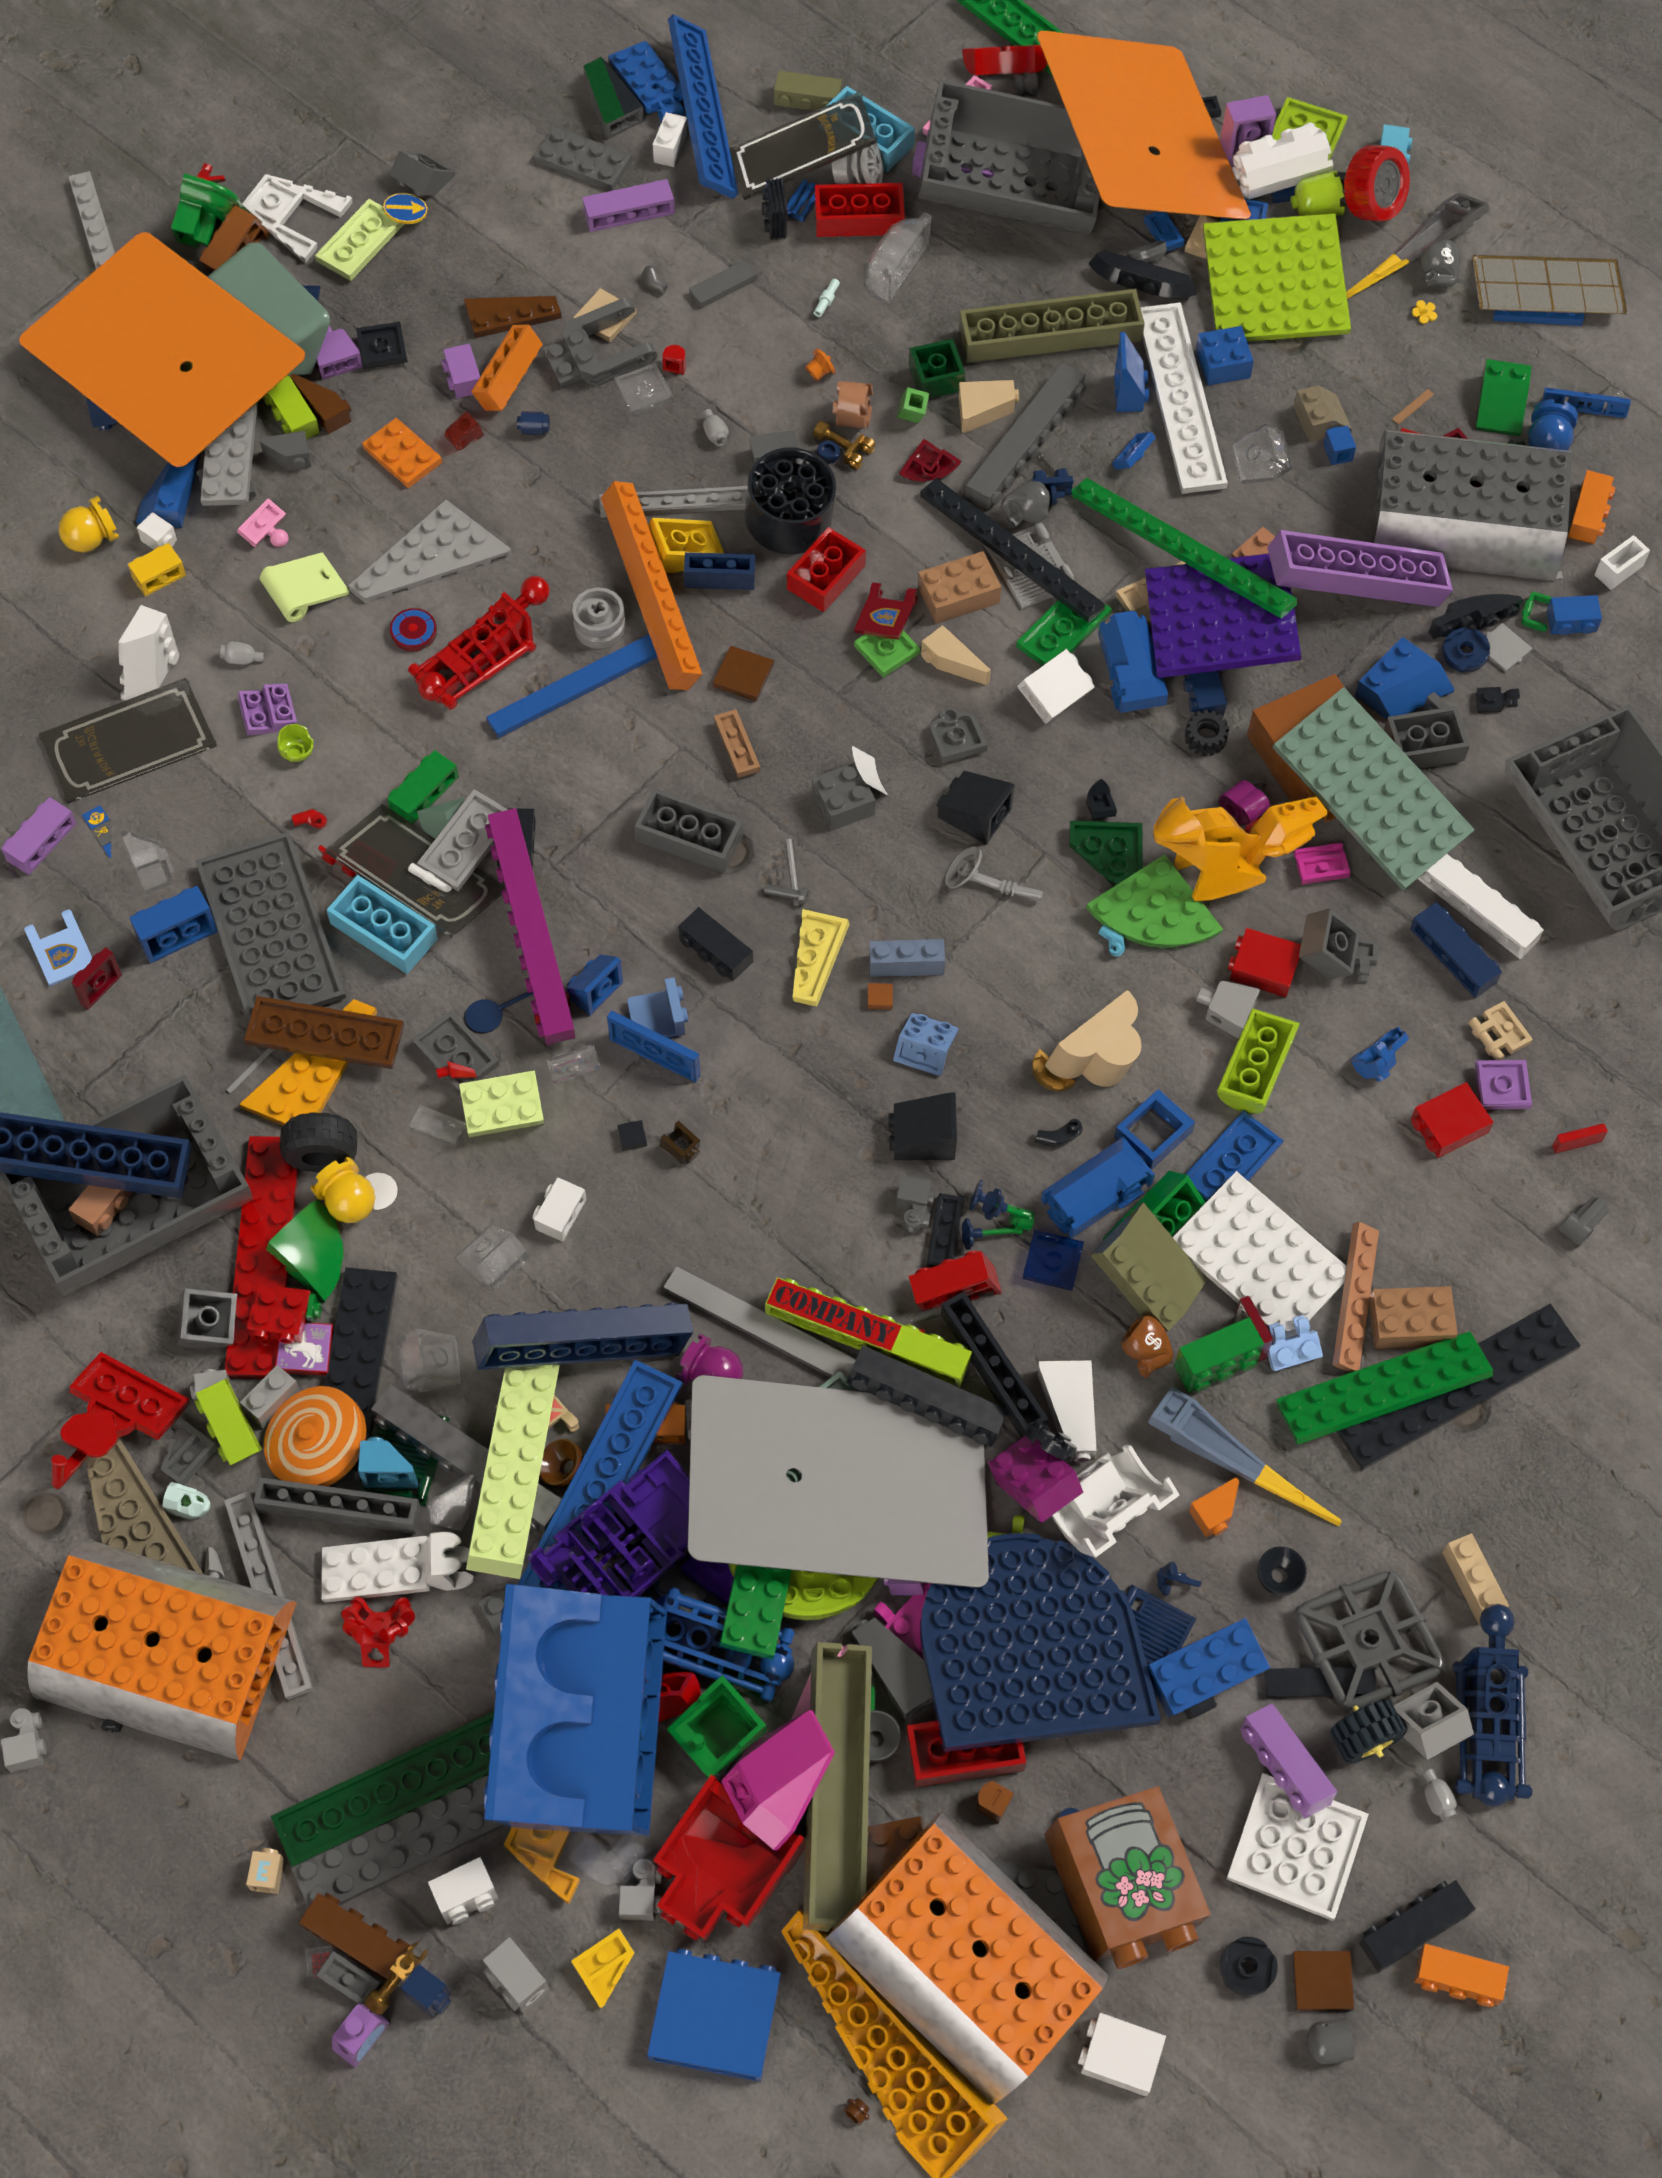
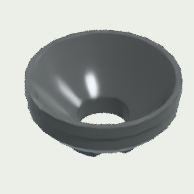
M1165 240L1149 243L1129 251L1127 255L1129 258L1156 265L1162 262V258L1167 251V244Z
M870 1711V1734L876 1732L884 1738V1742L880 1747L874 1748L870 1746V1762H880L890 1758L900 1744L901 1733L896 1720L882 1711Z

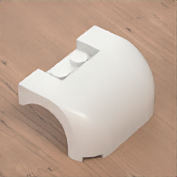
M1124 1445L1122 1447L1124 1451L1112 1457L1108 1452L1077 1474L1084 1493L1052 1515L1066 1539L1083 1554L1096 1558L1117 1542L1112 1534L1122 1530L1133 1518L1145 1513L1147 1508L1159 1511L1179 1496L1169 1477L1164 1478V1483H1161L1149 1473L1131 1445Z

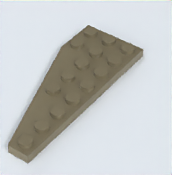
M117 1438V1443L106 1455L99 1458L89 1456L86 1460L87 1471L91 1483L92 1497L102 1544L203 1574L120 1438Z

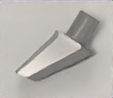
M208 1547L206 1549L204 1574L223 1579L225 1575L217 1552L213 1548Z

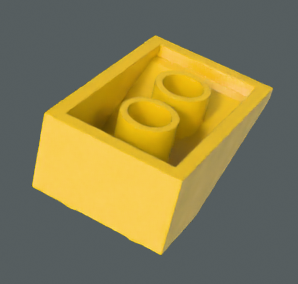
M652 518L648 524L666 573L684 571L685 552L724 553L712 521Z

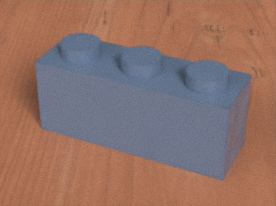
M944 939L870 941V977L944 975Z

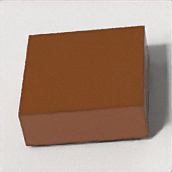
M868 983V1009L892 1010L893 984Z

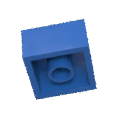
M1242 326L1198 333L1195 351L1207 386L1251 377L1254 360Z

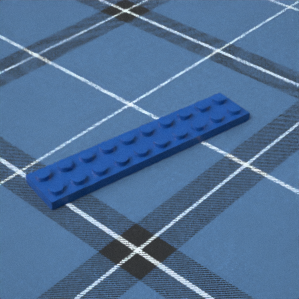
M672 14L668 18V24L699 182L704 187L734 199L739 193L706 30Z
M634 1360L537 1548L540 1546L544 1550L548 1546L551 1547L556 1543L553 1539L554 1535L619 1481L622 1480L626 1484L629 1482V1478L638 1472L683 1385L681 1381ZM606 1501L605 1503H603L615 1516L616 1512L608 1504V1502ZM579 1523L575 1528L581 1533V1535L586 1539V1541L597 1552V1549L594 1547V1545L581 1531L579 1526L581 1523ZM529 1562L518 1585L547 1588L532 1570ZM560 1580L549 1588L569 1591Z

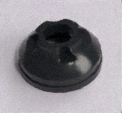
M1279 1546L1267 1550L1261 1556L1257 1566V1575L1261 1585L1268 1592L1278 1596H1286L1295 1593L1302 1587L1307 1576L1305 1561L1298 1552L1288 1547ZM1273 1570H1285L1288 1576L1285 1582L1275 1581L1272 1577Z

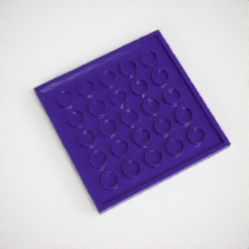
M1269 553L1228 558L1292 595L1291 587L1276 585ZM1188 564L1145 569L1158 678L1301 660L1294 608L1281 619Z

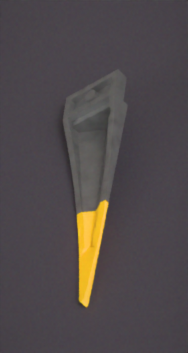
M1460 192L1442 202L1423 225L1397 251L1346 292L1347 299L1419 258L1424 249L1429 245L1444 239H1451L1474 226L1473 221L1480 219L1481 216L1489 212V204Z

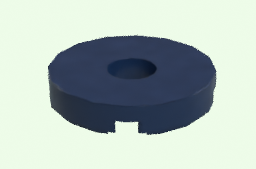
M1459 628L1452 631L1444 641L1443 658L1454 670L1460 672L1476 671L1483 667L1489 658L1490 643L1487 637L1479 630ZM1469 646L1473 651L1471 653H1463L1460 648Z

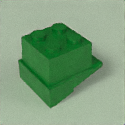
M722 1675L667 1728V1731L706 1777L709 1778L710 1775L715 1776L719 1774L747 1747L759 1740L760 1736L766 1732V1724Z

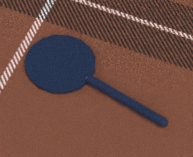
M525 992L499 1006L491 1000L482 999L475 1001L466 1010V1023L471 1030L477 1033L486 1034L492 1032L502 1022V1009L533 995V992Z

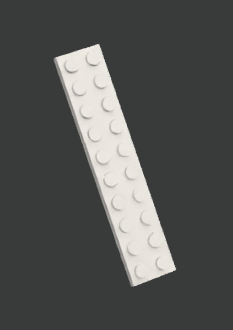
M1181 303L1141 307L1145 323L1143 343L1181 493L1227 488V479Z

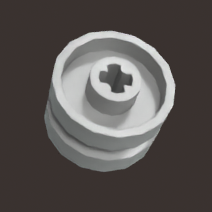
M597 587L588 589L578 595L572 608L574 631L578 640L582 644L594 649H604L618 643L624 635L626 626L624 606L621 598L607 588Z

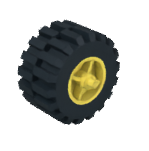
M1391 1700L1376 1701L1360 1709L1358 1706H1354L1352 1708L1354 1712L1339 1720L1329 1731L1345 1763H1357L1376 1754L1381 1758L1384 1756L1382 1751L1401 1740L1407 1732Z

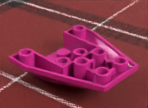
M811 1710L804 1712L752 1743L734 1760L722 1779V1783L742 1823L773 1850H778L795 1831L835 1751L814 1712Z

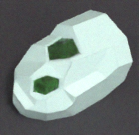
M173 1482L168 1485L162 1504L165 1512L191 1520L202 1518L209 1512L211 1507L207 1496L197 1491V1489Z

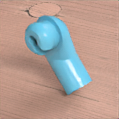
M1104 924L1098 934L1109 941V952L1112 956H1121L1125 950L1123 935Z

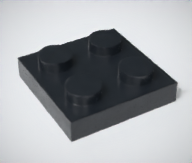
M400 322L356 328L363 369L408 362Z

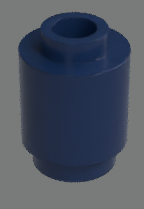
M522 411L521 416H517V430H521V434L530 435L549 433L550 416L549 414H544V412Z

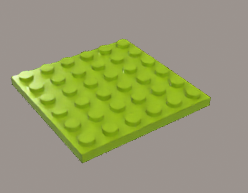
M1335 213L1203 223L1215 330L1242 326L1247 342L1350 334L1351 324Z

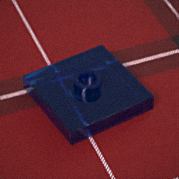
M1034 1230L1022 1279L1073 1291L1084 1242Z

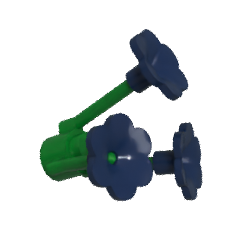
M979 1180L971 1198L969 1210L972 1211L979 1202L983 1203L982 1211L985 1213V1219L987 1220L998 1217L1000 1212H1009V1224L1013 1225V1228L973 1229L970 1219L965 1218L962 1222V1241L965 1244V1249L971 1250L974 1243L973 1239L982 1238V1236L1000 1234L1022 1235L1023 1230L1030 1231L1034 1224V1211L1004 1203L1002 1191L998 1188L994 1189L993 1192L983 1193V1180Z

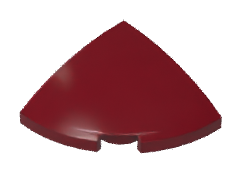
M923 438L899 475L916 482H926L935 478L940 480L955 471L962 461Z

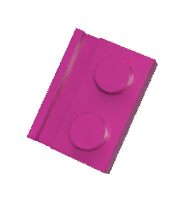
M1336 843L1296 849L1294 851V858H1296L1301 884L1349 878L1350 869L1345 852H1343V844Z

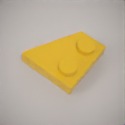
M620 1929L571 1960L599 2008L606 2004L634 1955V1951Z

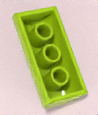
M1252 1008L1217 1089V1094L1221 1101L1240 1112L1244 1110L1248 1114L1262 1113L1265 1110L1300 1023Z

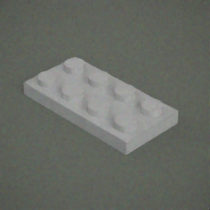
M474 789L418 861V866L426 871H430L453 889L459 891L490 851V846L494 845L493 838L488 839L485 830V824H489L488 814L508 809Z

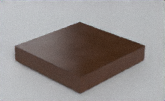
M730 645L713 681V687L757 701L774 666V660Z
M1293 1951L1296 2011L1354 2010L1350 1951Z

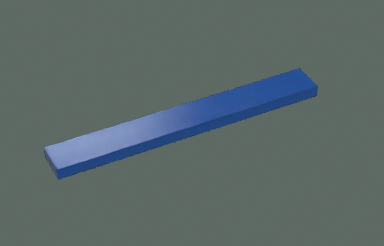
M648 634L486 716L488 724L496 736L500 738L658 658L650 635Z

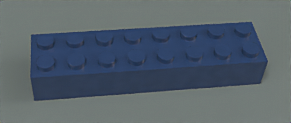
M0 1112L1 1173L182 1199L191 1155L189 1140Z
M668 1303L663 1306L645 1304L640 1307L631 1308L618 1306L614 1309L595 1307L584 1311L568 1309L564 1312H552L546 1310L536 1314L518 1312L513 1315L504 1316L490 1314L483 1318L472 1340L477 1370L673 1357L681 1354L693 1334V1327L687 1304L678 1305L677 1303Z

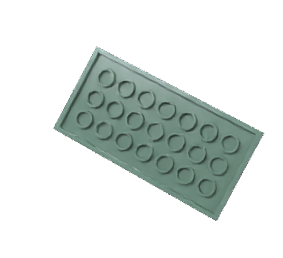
M1344 687L1272 746L1402 891L1475 830Z

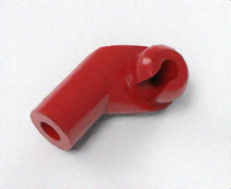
M314 809L291 815L295 827L307 823L317 829H321L327 824L325 815Z

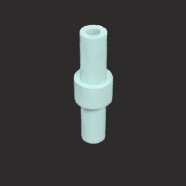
M832 279L828 288L823 290L820 295V302L814 311L815 316L821 317L826 307L830 306L834 300V293L840 284L837 279Z

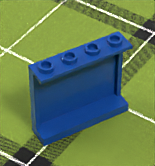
M676 1949L675 1952L668 1951L647 2054L648 2060L761 2082L781 1973L776 1972L775 1967L768 1965H759L758 1969L748 1967V1963L742 1960L733 1959L731 1963L720 1961V1957L704 1954L703 1958L692 1956L691 1951Z

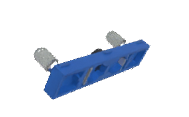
M1550 381L1547 384V388H1544L1541 401L1554 399V403L1565 405L1564 401L1565 397H1567L1566 402L1575 407L1577 412L1627 418L1631 399L1624 398V393L1621 390L1615 392V397L1598 395L1588 392L1556 389L1554 381Z

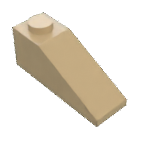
M943 625L922 640L921 655L927 663H931L939 670L983 685L990 683L991 669Z

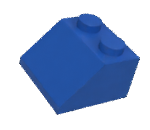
M599 954L594 960H590L585 965L584 970L578 976L571 978L567 984L566 989L567 993L570 994L571 1002L591 1016L623 983L621 960L615 956Z

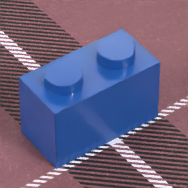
M1598 595L1553 597L1546 610L1551 634L1567 635L1570 633L1589 634L1597 632L1602 621Z

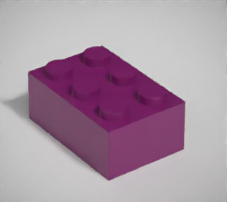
M1024 1436L989 1461L988 1464L996 1484L1039 1522L1043 1523L1084 1492L1076 1471L1063 1460L1041 1449L1038 1439L1033 1443Z

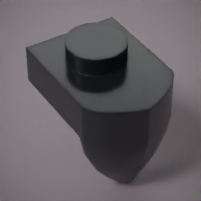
M1099 779L1091 786L1086 798V804L1093 819L1116 817L1117 808L1110 794V788L1103 779Z

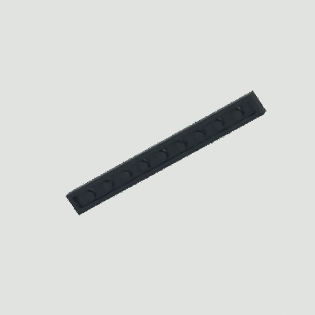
M935 478L920 491L921 498L1086 622L1090 623L1105 609V603L939 479Z

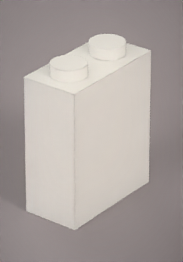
M1066 649L1024 679L1017 687L1043 722L1047 724L1087 695L1095 686L1092 684L1093 681L1089 674L1084 672L1078 665L1077 658Z
M1100 2013L1097 2020L1091 2019L1086 2036L1092 2038L1089 2048L1083 2047L1078 2064L1083 2065L1081 2074L1147 2097L1150 2093L1166 2036Z

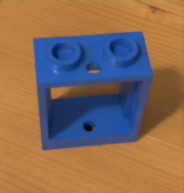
M1158 1089L1116 1127L1114 1138L1118 1141L1124 1137L1152 1170L1193 1132L1195 1121ZM1151 1109L1176 1130L1154 1152L1129 1131Z

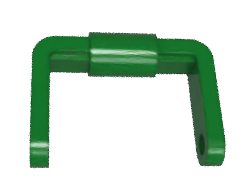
M1532 592L1529 599L1525 600L1521 611L1523 615L1522 625L1545 632L1547 630L1546 624L1527 618L1531 614L1534 605L1533 600L1549 604L1553 597Z

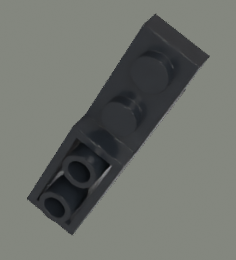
M1488 594L1468 597L1449 603L1445 615L1432 620L1429 634L1434 640L1441 636L1446 637L1452 631L1459 628H1468L1473 623L1478 630L1486 626L1492 627L1500 620L1516 616L1523 599L1521 596Z

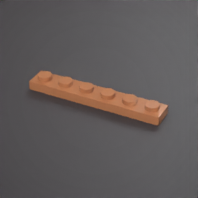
M1360 1221L1354 1223L1352 1227L1332 1366L1348 1373L1360 1370L1379 1236L1378 1230Z

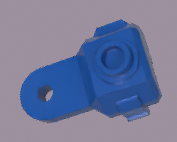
M1396 1027L1385 1033L1373 1045L1354 1055L1350 1059L1351 1063L1363 1078H1373L1378 1082L1382 1081L1390 1075L1389 1070L1396 1064L1395 1052L1408 1041L1409 1037L1400 1027Z

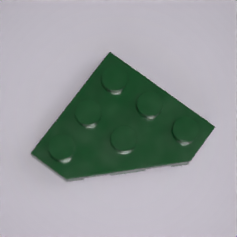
M1070 821L1069 847L1111 885L1116 886L1143 868L1142 823Z

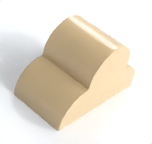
M1128 990L1062 1040L1056 1046L1045 1067L1051 1073L1061 1078H1076L1083 1074L1093 1084L1103 1087L1114 1086L1121 1082L1141 1052L1140 1036L1132 1027L1138 1014V1006L1133 995Z

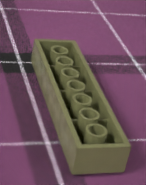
M1136 289L960 310L959 331L967 363L1119 344L1120 332H1125L1131 343L1141 342L1145 326Z

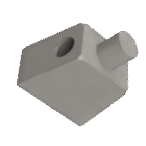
M1220 981L1215 993L1201 988L1196 1002L1209 1006L1206 1015L1208 1022L1239 1039L1249 1014L1257 1002L1260 989Z

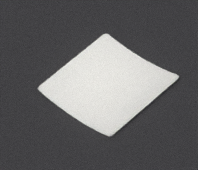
M852 746L854 761L864 782L888 795L878 777L874 757Z

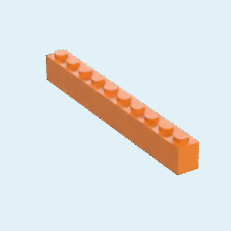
M613 481L602 495L601 501L668 688L689 690L702 675L701 668L633 483Z

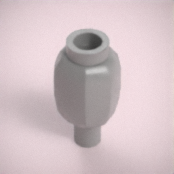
M710 409L703 412L705 417L703 427L708 439L716 446L725 445L728 441L727 436L729 432L725 422L719 416L713 415Z
M231 641L226 645H221L220 659H225L229 664L249 665L253 661L263 662L264 653L255 652L248 644Z
M1433 1769L1423 1772L1427 1781L1425 1796L1432 1812L1436 1816H1440L1441 1821L1456 1816L1455 1809L1457 1803L1447 1783L1437 1779Z

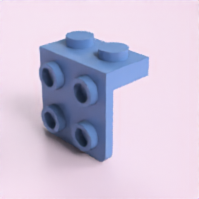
M675 977L665 979L666 991L634 996L627 1000L632 1021L667 1038L685 1034L684 1023L688 1022L686 1007L681 1008L680 1001L684 1000L681 986H676Z

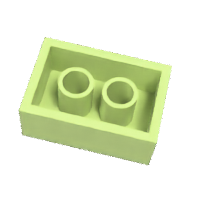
M535 1070L459 1084L469 1137L544 1124Z

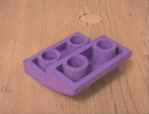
M265 684L262 690L239 691L237 697L247 736L280 731L286 725L297 724L287 684Z

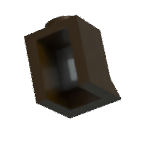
M678 1120L675 1123L674 1131L668 1137L665 1134L661 1136L660 1147L669 1152L679 1163L683 1164L686 1160L691 1162L698 1156L701 1140Z

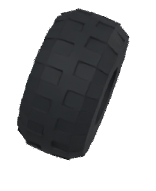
M324 1112L299 1114L296 1117L290 1118L281 1129L280 1154L286 1163L290 1164L293 1168L307 1172H320L334 1161L341 1164L345 1162L346 1157L355 1159L357 1154V1130L348 1119L336 1114Z

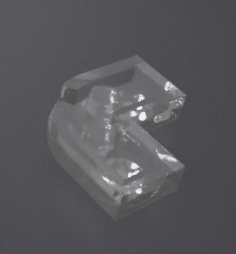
M624 1835L608 1854L586 1837L568 1857V1861L595 1883L614 1885L626 1879L633 1871L634 1864L638 1860L643 1859L648 1853L629 1835Z

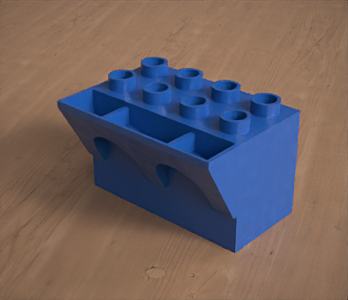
M506 1584L505 1601L500 1618V1656L495 1673V1711L489 1739L491 1751L489 1776L484 1792L485 1820L524 1829L634 1836L650 1835L667 1611L651 1598L609 1596Z

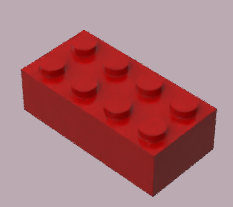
M903 183L815 185L816 237L904 235Z
M937 1721L907 1725L906 1736L915 1788L1025 1771L1026 1758L1023 1742L944 1752Z

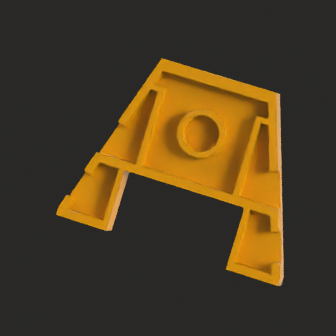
M512 1827L504 1847L565 1903L570 1904L580 1879L556 1869L555 1866L571 1832Z

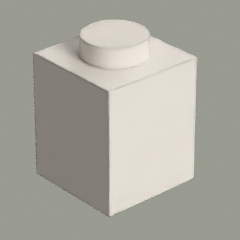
M153 512L137 526L141 541L153 550L167 543L172 547L177 541L173 526Z

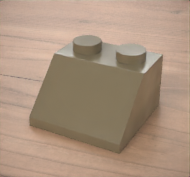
M1319 385L1297 390L1294 409L1309 442L1324 439L1326 430L1333 427L1348 426L1350 432H1352L1350 423L1335 393Z

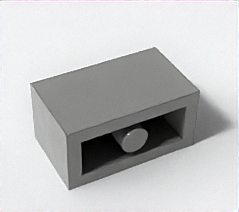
M277 1365L240 1401L244 1413L264 1429L269 1424L276 1410L288 1398L300 1392L296 1380Z

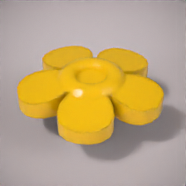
M1423 300L1417 301L1416 308L1412 310V315L1416 318L1419 317L1420 323L1427 324L1429 320L1435 321L1437 318V314L1433 312L1435 310L1433 303L1429 302L1426 305Z

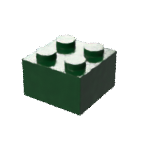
M953 339L909 348V368L917 390L929 393L928 399L959 392V382H965L966 373Z

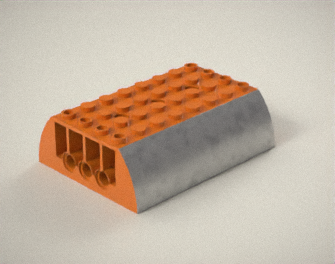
M92 1540L84 1541L75 1547L67 1557L29 1657L28 1684L30 1692L39 1700L101 1719L112 1720L124 1726L241 1761L297 1602ZM100 1617H106L108 1619L107 1628L100 1632L96 1631L94 1628L96 1620ZM151 1633H158L160 1636L159 1643L154 1647H148L146 1644L147 1636ZM204 1648L211 1649V1659L206 1663H200L198 1661V1653Z
M939 1812L825 1938L992 2104L1006 2097L1034 2071L1102 1991L1108 1980V1974L942 1812ZM932 1900H939L943 1903L944 1912L941 1916H936L930 1911ZM975 1941H980L986 1946V1954L982 1958L975 1956L972 1951V1945ZM1017 1983H1024L1028 1987L1029 1995L1026 1999H1020L1016 1996L1015 1986Z

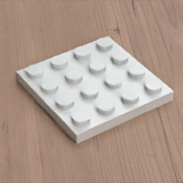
M1262 1773L1226 1879L1334 1921L1369 1814L1333 1800L1330 1806L1304 1819L1301 1813L1292 1807L1290 1798L1283 1789L1277 1786L1274 1777Z

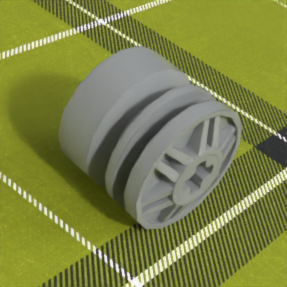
M874 140L860 141L852 147L833 154L832 171L835 183H881L883 161L877 142ZM849 142L836 144L833 152L842 149L846 146H849L852 143Z

